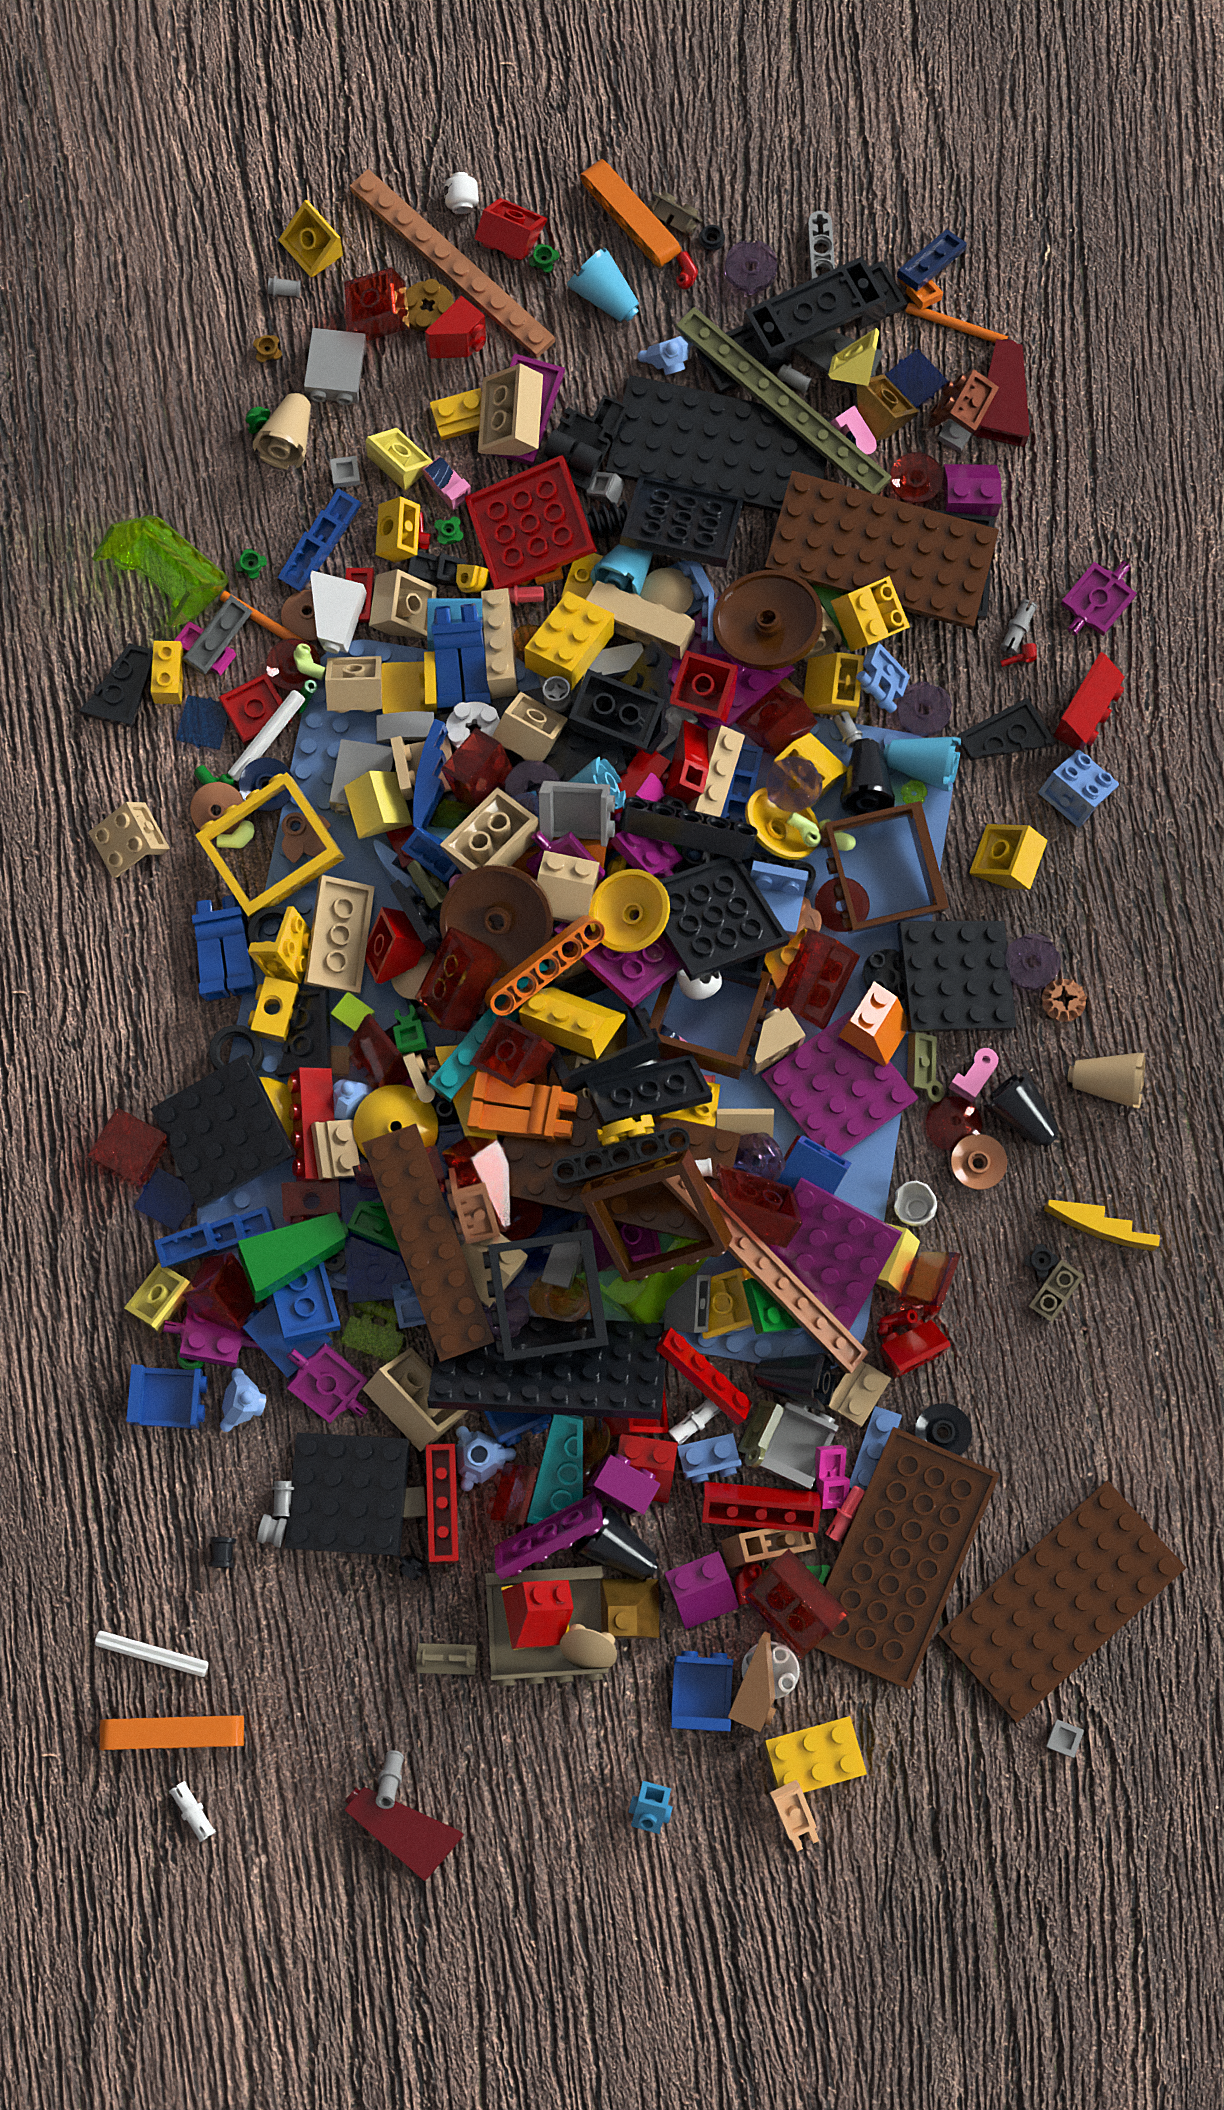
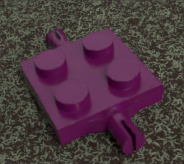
M1095 561L1092 563L1060 604L1075 616V620L1067 628L1069 633L1073 630L1072 635L1076 636L1084 624L1090 626L1102 636L1107 633L1137 595L1122 579L1131 569L1129 564L1126 565V562L1122 561L1117 569L1112 572L1104 569Z
M619 812L611 821H615V825L621 830L619 827L621 813ZM623 830L615 834L614 838L610 840L611 844L634 869L646 871L656 878H666L674 875L671 870L679 866L684 859L669 842L627 833Z
M539 830L532 835L531 839L540 847V851L527 859L526 866L538 877L544 850L597 861L571 831L558 840L549 842ZM600 865L598 880L605 875V870Z
M189 1301L187 1315L182 1323L167 1320L164 1323L163 1332L180 1335V1358L236 1368L238 1354L242 1346L260 1349L250 1336L245 1335L243 1325L246 1311Z
M325 1342L308 1358L301 1355L295 1348L291 1350V1353L287 1354L286 1358L299 1367L295 1376L287 1383V1389L327 1422L331 1423L339 1413L347 1408L359 1418L364 1416L363 1413L366 1414L368 1408L359 1403L356 1398L360 1389L367 1383V1377Z

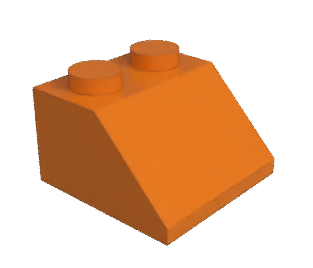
M873 982L860 999L838 1036L885 1067L908 1030L907 1018L898 997L876 982Z

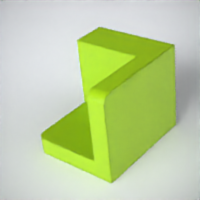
M349 992L344 995L331 1012L334 1022L340 1026L346 1025L355 1033H359L368 1020L373 1022L376 1018L373 1009Z

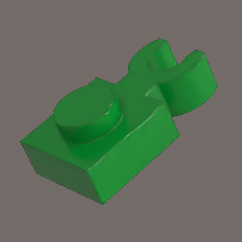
M413 1005L409 1006L410 1013L404 1017L401 1016L399 1009L394 1011V1016L399 1025L393 1027L400 1056L427 1048L423 1024L420 1019L417 1020L418 1014Z

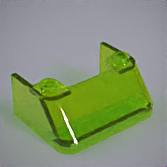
M154 515L111 524L92 557L95 562L111 558L118 568L125 571L139 569L173 599L170 605L173 614L167 623L170 628L193 621L224 590L229 581L224 572L164 520Z
M669 1235L674 1239V1242L666 1252L696 1243L697 1241ZM709 1257L702 1258L693 1265L683 1264L676 1266L667 1273L657 1272L650 1274L640 1284L635 1280L624 1283L621 1276L617 1277L608 1288L599 1282L601 1297L630 1321L642 1325L659 1322L663 1317L666 1301L692 1274H697ZM583 1272L581 1275V1283L586 1286L585 1276Z

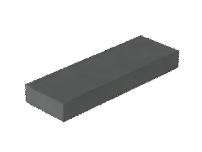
M230 595L182 660L205 676L253 611Z

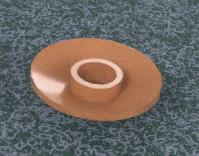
M302 590L292 594L285 601L281 611L283 627L306 641L318 640L312 590ZM304 609L312 610L310 615H304L302 612Z
M213 782L206 784L195 793L191 801L190 812L192 820L200 830L202 825L212 820L215 822L223 816V812L232 805L238 806L244 802V799L236 788L227 783ZM214 805H219L221 807V813L219 815H214L212 813V807ZM244 818L221 834H232L240 826Z
M974 1134L963 1138L955 1146L951 1155V1168L961 1184L971 1189L984 1190L995 1186L1003 1178L1007 1169V1156L1004 1148L997 1140L987 1135ZM980 1160L983 1167L980 1169L975 1168L973 1161Z

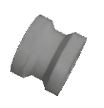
M264 1514L260 1523L257 1542H271L273 1546L280 1548L285 1535L287 1520L282 1518L274 1520L270 1515Z

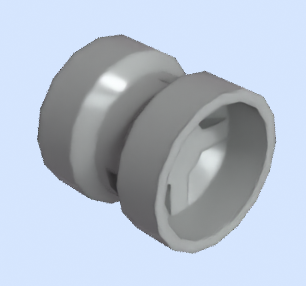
M560 676L548 678L543 684L545 706L558 713H562L569 709L571 705L570 685L565 678Z

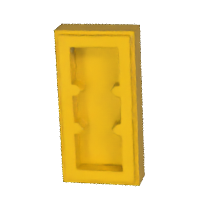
M593 553L572 563L561 599L568 591L586 600L594 586L590 577L591 570L603 558L602 555Z

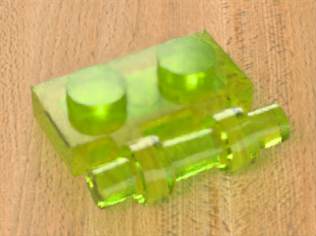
M357 1297L354 1308L364 1311L362 1318L359 1319L350 1315L341 1344L392 1361L397 1357L404 1339V1334L394 1331L398 1323L395 1307L390 1309L378 1305L377 1301L369 1298L367 1301ZM375 1315L387 1319L386 1327L371 1323L372 1316Z

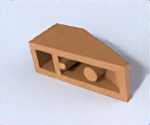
M762 1529L737 1534L721 1540L728 1569L817 1549L814 1534L810 1532Z
M765 1631L758 1642L728 1715V1718L758 1732H761L764 1724L770 1726L777 1710L772 1708L775 1700L771 1639L770 1633Z

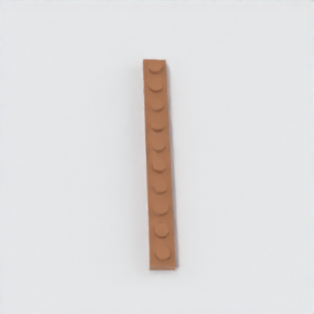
M367 169L350 185V191L536 359L555 342V337L373 172Z
M680 1175L661 1180L704 1225ZM707 1184L733 1236L727 1250L826 1353L833 1355L835 1362L845 1373H852L869 1352Z

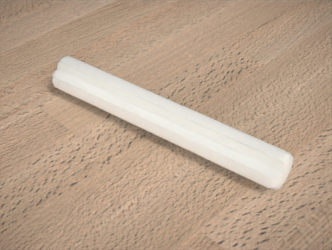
M293 690L228 771V774L235 781L239 782L243 769L250 762L259 759L304 703L305 698L299 692Z
M99 1631L95 1639V1645L197 1676L204 1677L208 1670L207 1661L108 1632Z

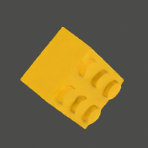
M567 591L525 646V668L547 679L553 676L563 677L568 681L572 691L614 635V613Z
M850 1716L763 1741L776 1789L797 1780L804 1793L867 1774Z

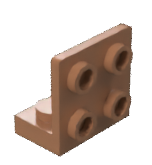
M454 1167L449 1168L450 1179H446L445 1183L450 1209L454 1211L458 1235L464 1234L466 1244L500 1236L486 1182L460 1188Z

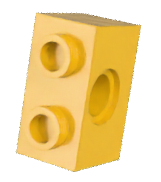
M401 496L378 504L375 555L394 563L417 556L419 504Z
M154 641L151 695L155 704H182L184 661L182 659L185 656L181 641Z
M265 976L264 983L259 984L256 990L255 1000H258L256 1011L251 1010L248 1026L251 1027V1031H254L260 1038L280 1043L287 1041L291 1026L290 1020L298 992L300 991L298 984ZM271 1004L280 1006V1010L274 1015H269L265 1011Z

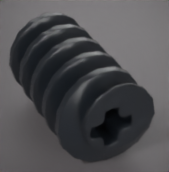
M625 500L620 501L619 509L615 502L610 503L609 510H607L603 503L600 504L598 512L593 505H590L588 514H586L582 507L592 538L594 532H597L600 539H602L605 530H608L610 536L614 537L615 528H618L622 534L630 508Z

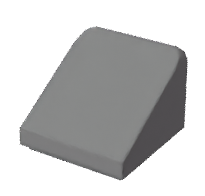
M596 472L585 495L609 505L611 502H615L617 505L625 483L616 473Z

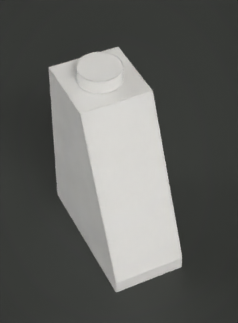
M312 571L310 577L319 642L323 649L330 653L338 654L339 651L348 653L358 618L366 599V589L361 583Z

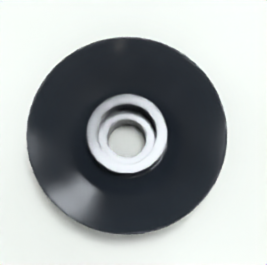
M938 1403L929 1406L920 1414L915 1425V1436L961 1456L971 1443L972 1425L968 1416L957 1406L948 1403ZM939 1428H944L947 1431L946 1438H940L937 1435Z

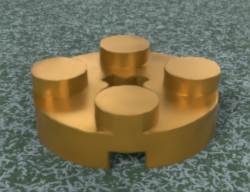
M435 279L418 282L409 287L402 295V316L411 329L417 332L418 330L426 331L454 303L450 291ZM424 303L433 304V310L431 312H429L427 309L422 310L421 308L423 307Z

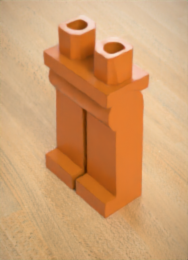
M477 1072L472 1095L474 1100H471L467 1122L470 1132L546 1139L547 1142L555 1143L556 1138L571 1139L573 1122L559 1119L561 1111L576 1112L577 1095L563 1092L561 1086L535 1085Z

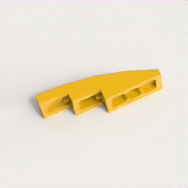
M1048 1200L1044 1206V1211L1094 1237L1123 1246L1155 1251L1159 1247L1160 1235L1132 1232L1131 1220L1104 1217L1105 1206Z

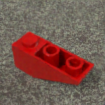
M683 720L664 793L678 798L685 803H690L704 793L709 772L708 731Z

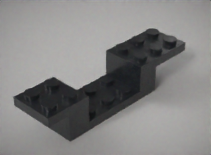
M863 256L746 309L744 311L743 325L725 334L768 371H772L783 366V364L790 363L792 348L852 320H855L861 330L906 309L907 302L883 260L868 267ZM696 347L695 352L719 394L740 386L737 381Z

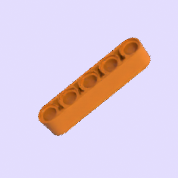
M598 160L580 174V179L585 188L656 267H663L682 252L675 237L605 160Z
M590 915L579 917L491 986L485 994L487 1006L497 1015L504 1016L510 1014L597 946L605 937L604 925ZM595 924L594 933L590 936H585L584 930L587 925ZM572 941V950L567 954H563L562 946L566 942ZM545 959H550V967L546 971H540V963ZM522 977H528L526 987L517 989L518 980ZM498 995H506L503 1005L494 1006V1000Z
M244 1716L102 1719L99 1726V1750L244 1746Z

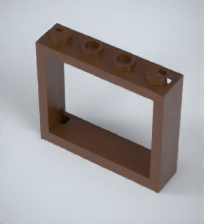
M921 801L827 822L821 827L822 832H819L821 834L820 844L822 848L827 850L826 867L829 875L833 874L836 885H833V894L835 900L841 903L843 912H840V920L843 928H847L848 934L941 913L949 908ZM907 817L930 905L857 922L834 833Z
M762 971L758 985L721 976L724 980L758 989L735 1057L660 1034L678 982L677 974L675 973L662 984L650 1018L651 1023L648 1024L650 1029L656 1028L662 1042L657 1045L660 1056L674 1059L693 1054L699 1068L739 1080L742 1069L747 1070L752 1055L748 1054L749 1048H755L760 1032L756 1031L757 1023L763 1025L767 1008H763L765 1000L770 1002L775 987L770 985L772 974Z
M689 1149L587 1181L579 1195L624 1283L634 1279L641 1281L650 1274L657 1272L667 1273L676 1266L683 1264L693 1265L700 1261V1259L709 1256L719 1257L727 1251L733 1238ZM680 1175L711 1238L634 1262L602 1199Z

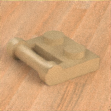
M414 1052L404 1054L403 1059L419 1099L426 1103L432 1101L435 1092L428 1085V1082L425 1081L422 1074L427 1072L421 1054L416 1056Z

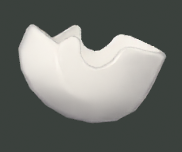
M683 969L676 973L682 993L690 999H706L714 995L722 985V977L719 971L693 981L689 980Z
M910 1181L904 1183L896 1190L894 1210L903 1223L913 1227L921 1226L934 1217L937 1209V1200L927 1184L919 1181Z

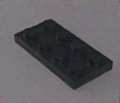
M693 1054L585 1081V1089L603 1126L628 1118L639 1121L642 1115H652V1117L710 1103L713 1097Z

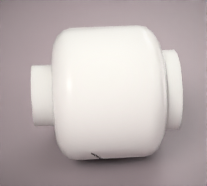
M465 172L454 173L444 183L445 204L453 213H470L479 202L477 181Z

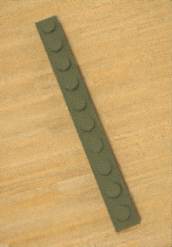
M693 307L676 324L678 332L863 491L878 495L891 481L892 476L698 309Z

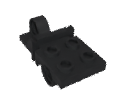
M603 395L592 418L570 407L565 408L564 414L566 419L561 417L557 430L555 429L549 436L539 465L563 455L574 486L587 492L610 446L609 439L611 441L615 439L628 406Z

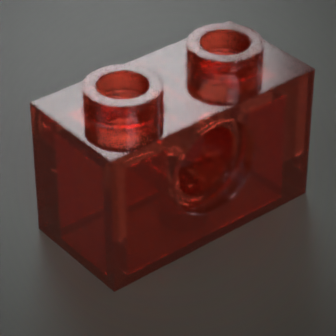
M339 1179L281 1183L285 1222L290 1221V1224L293 1225L333 1212H337L339 1218L342 1217ZM310 1197H316L320 1200L319 1205L314 1209H308L304 1206L305 1201Z

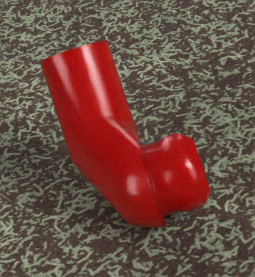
M684 251L676 257L682 268L679 277H676V284L681 289H688L693 286L698 275V269L688 252Z
M910 1309L881 1317L877 1323V1326H879L878 1334L888 1336L893 1333V1328L916 1323L918 1319L916 1311Z
M757 1563L745 1565L734 1579L738 1605L753 1603L750 1587L762 1576V1568Z

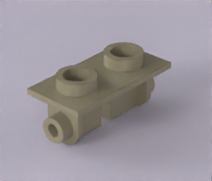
M653 191L657 199L656 201L651 200L649 202L648 209L657 218L666 223L671 214L675 217L670 225L685 235L688 233L692 235L697 228L694 222L698 220L702 223L703 221L697 216L699 211L686 203L683 207L674 203L677 198L665 191H662L661 195Z
M418 1643L416 1657L417 1673L475 1675L476 1645Z

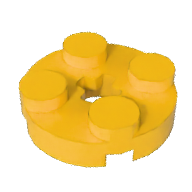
M652 1115L640 1116L642 1121L638 1122L628 1118L603 1126L602 1130H596L598 1140L603 1146L625 1141L627 1137H640L654 1133L653 1128L655 1125Z

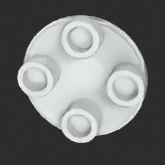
M771 1641L775 1699L788 1695L795 1688L799 1679L800 1668L796 1656L788 1647ZM758 1644L750 1648L744 1656L742 1662L743 1679Z

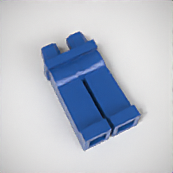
M475 603L460 606L462 619L451 620L450 606H438L435 608L431 629L432 634H434L438 708L454 707L464 702L459 650H461L466 703H491L482 631L483 620L482 617H479Z
M234 895L224 896L222 898L223 909L214 911L211 900L197 901L196 915H192L198 950L199 994L206 1002L231 997L230 992L233 996L255 993L258 987L253 958L248 953L250 941L247 934V914Z

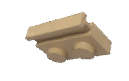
M353 1120L314 1122L311 1124L319 1180L360 1176L361 1170L357 1143L353 1133Z
M861 1361L852 1373H845L833 1393L830 1404L826 1405V1407L831 1408L837 1414L861 1428L891 1378Z

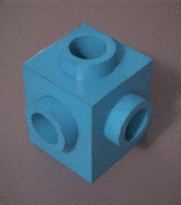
M643 1781L639 1796L633 1795L628 1811V1813L634 1814L631 1826L660 1834L662 1824L669 1823L673 1806L668 1805L671 1788Z

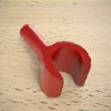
M420 512L418 548L428 550L431 534L424 533L423 513Z
M1028 643L1022 645V654L1001 660V666L1004 667L1021 661L1025 663L1034 662L1037 658L1036 644Z

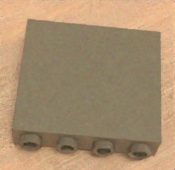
M602 1566L522 1571L514 1577L508 1576L503 1580L499 1578L497 1573H485L491 1681H497V1686H514L515 1680L522 1679L527 1680V1685L544 1684V1678L556 1677V1683L574 1682L573 1676H585V1681L603 1680L602 1674L609 1673L608 1668L583 1669L572 1664L562 1654L560 1645L513 1650L510 1644L501 1587L514 1586L522 1582L569 1580L574 1606L569 1621V1629L573 1624H580L586 1629L601 1633L600 1580L603 1578Z

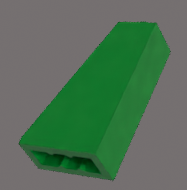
M337 1212L238 1241L237 1253L255 1303L264 1300L345 1248V1239L349 1236L348 1228L344 1220H339Z

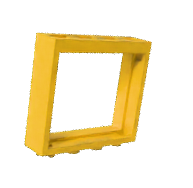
M287 772L272 777L268 782L269 785L263 789H256L250 792L245 797L246 800L238 806L232 805L223 812L222 817L215 822L212 820L205 823L200 828V832L195 835L247 916L251 919L261 909L277 906L345 859V856L294 779ZM285 789H288L327 849L258 897L249 901L211 840Z

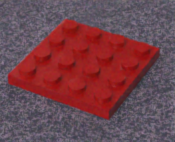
M563 455L464 497L495 590L512 588L515 585L522 584L597 552Z

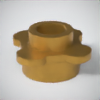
M264 335L254 340L253 346L257 349L256 360L258 362L264 363L269 359L279 360L282 357V352L278 348L279 338L277 336Z

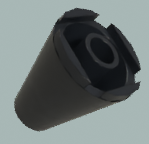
M863 738L854 744L840 795L843 811L853 816L892 808L895 805V795L881 745L871 738Z
M1026 1069L1020 1070L1022 1076L1018 1078L1016 1074H1013L991 1093L994 1099L990 1103L985 1099L982 1106L1036 1147L1041 1145L1047 1147L1057 1139L1055 1133L1058 1131V1127L1030 1074Z
M830 1353L762 1359L759 1364L755 1365L753 1378L754 1381H757L758 1387L815 1410L824 1411L823 1405L830 1404L836 1382V1375L831 1374L830 1366L836 1365L834 1357Z
M605 1505L602 1508L603 1526L591 1536L585 1535L580 1538L575 1549L576 1554L581 1558L639 1580H643L645 1577L650 1578L659 1565L656 1562L657 1555L613 1508Z

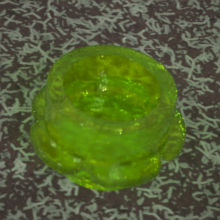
M911 780L904 784L900 791L905 804L921 801L923 804L925 797L928 795L926 786L918 780ZM915 791L917 794L913 796L911 792Z

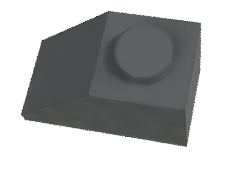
M692 1274L666 1301L663 1311L664 1330L672 1327L675 1331L708 1332L711 1275Z

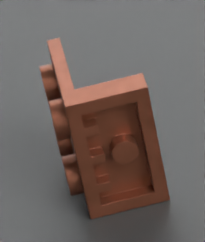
M974 369L966 374H960L956 380L948 381L941 391L943 397L930 411L931 419L928 426L933 428L951 419L968 432L973 433L978 428L999 387Z

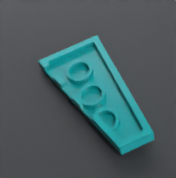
M553 1415L527 1516V1522L533 1524L583 1498V1417Z

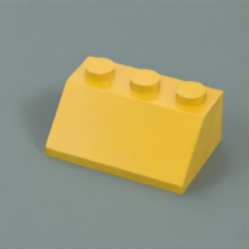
M554 987L539 990L526 1000L518 1011L524 1032L596 1060L625 1019V1014Z

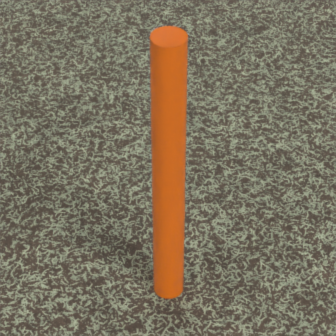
M910 302L906 308V313L993 343L996 342V339L1003 340L1009 337L927 308L921 310L916 304Z
M224 591L220 596V600L225 603L232 594ZM236 598L253 611L248 618L296 647L299 644H306L311 649L310 653L314 652V645Z

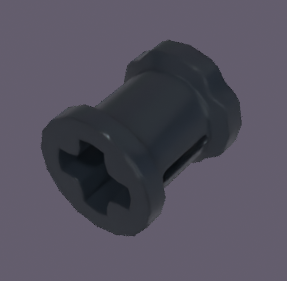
M210 1537L213 1547L212 1559L208 1562V1567L233 1569L232 1552L236 1539Z

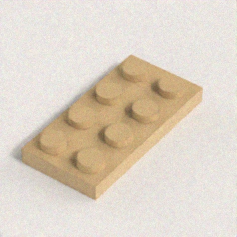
M325 875L319 877L304 979L305 985L325 987L329 990L349 992L353 995L360 994L375 886Z

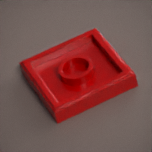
M267 673L218 697L243 745L254 740L283 703Z

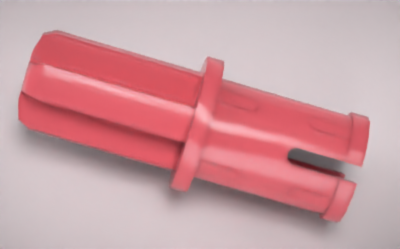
M515 585L512 588H508L511 604H515V606H518L519 603L544 601V589L541 586L518 587V585Z
M854 1486L851 1489L842 1507H837L836 1510L838 1512L825 1532L826 1535L840 1543L843 1541L847 1530L854 1520L865 1490L858 1486Z

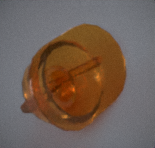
M543 1275L539 1276L532 1283L529 1290V1302L531 1308L540 1316L559 1321L575 1322L583 1318L589 1311L586 1283L581 1278L574 1277L570 1290L543 1283L541 1281Z

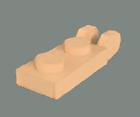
M794 1780L770 1792L785 1832L795 1850L798 1852L803 1849L799 1836L807 1833L808 1838L813 1844L818 1842L819 1838L815 1830L816 1824L798 1781Z

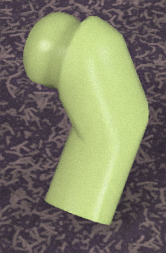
M299 644L296 646L294 660L297 669L303 674L323 680L326 674V667L313 663L310 653L311 649L308 645Z
M793 811L787 823L799 830L803 842L807 846H817L821 841V834L817 825Z
M825 819L818 824L820 831L825 823L831 822L830 819ZM843 832L834 833L838 850L848 851L855 847L856 841L853 836Z
M246 820L241 822L240 826L232 834H219L216 842L217 847L243 848L254 836L253 823Z

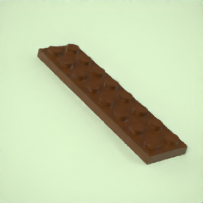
M417 1124L363 1142L362 1146L440 1362L495 1342Z

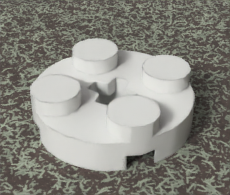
M461 702L455 706L454 711L447 719L446 728L450 743L459 753L467 756H480L485 754V750L491 747L494 748L498 744V742L491 739L500 722L496 709L482 702ZM472 724H478V727H481V729L471 734L468 727Z

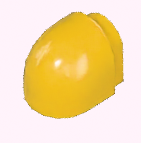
M457 564L456 583L462 592L475 594L486 587L490 576L488 569L476 565Z

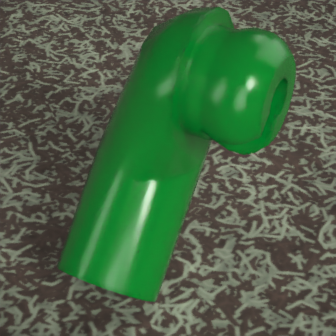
M307 680L299 690V693L304 696L305 701L297 710V714L305 711L312 696L317 691L318 686L315 681Z
M204 765L197 767L194 771V775L203 786L213 782H223L231 786L234 784V779L229 774H222L220 778L213 777Z

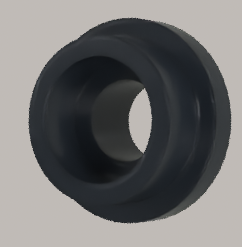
M708 225L700 231L699 243L705 250L716 251L724 245L725 234L717 225ZM709 237H714L716 241H709L707 239Z

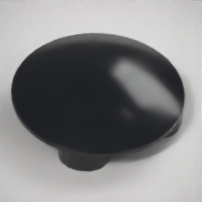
M893 949L875 951L866 959L862 970L863 981L867 990L873 982H876L897 996L899 1001L903 1000L904 990L900 952Z

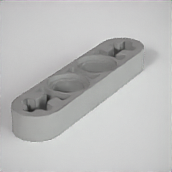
M815 211L810 215L808 221L810 279L818 277L815 271L819 267H825L829 271L835 269L832 220L825 211ZM816 221H821L823 225L822 234L818 235ZM818 243H823L828 247V251L822 254L814 250V246Z

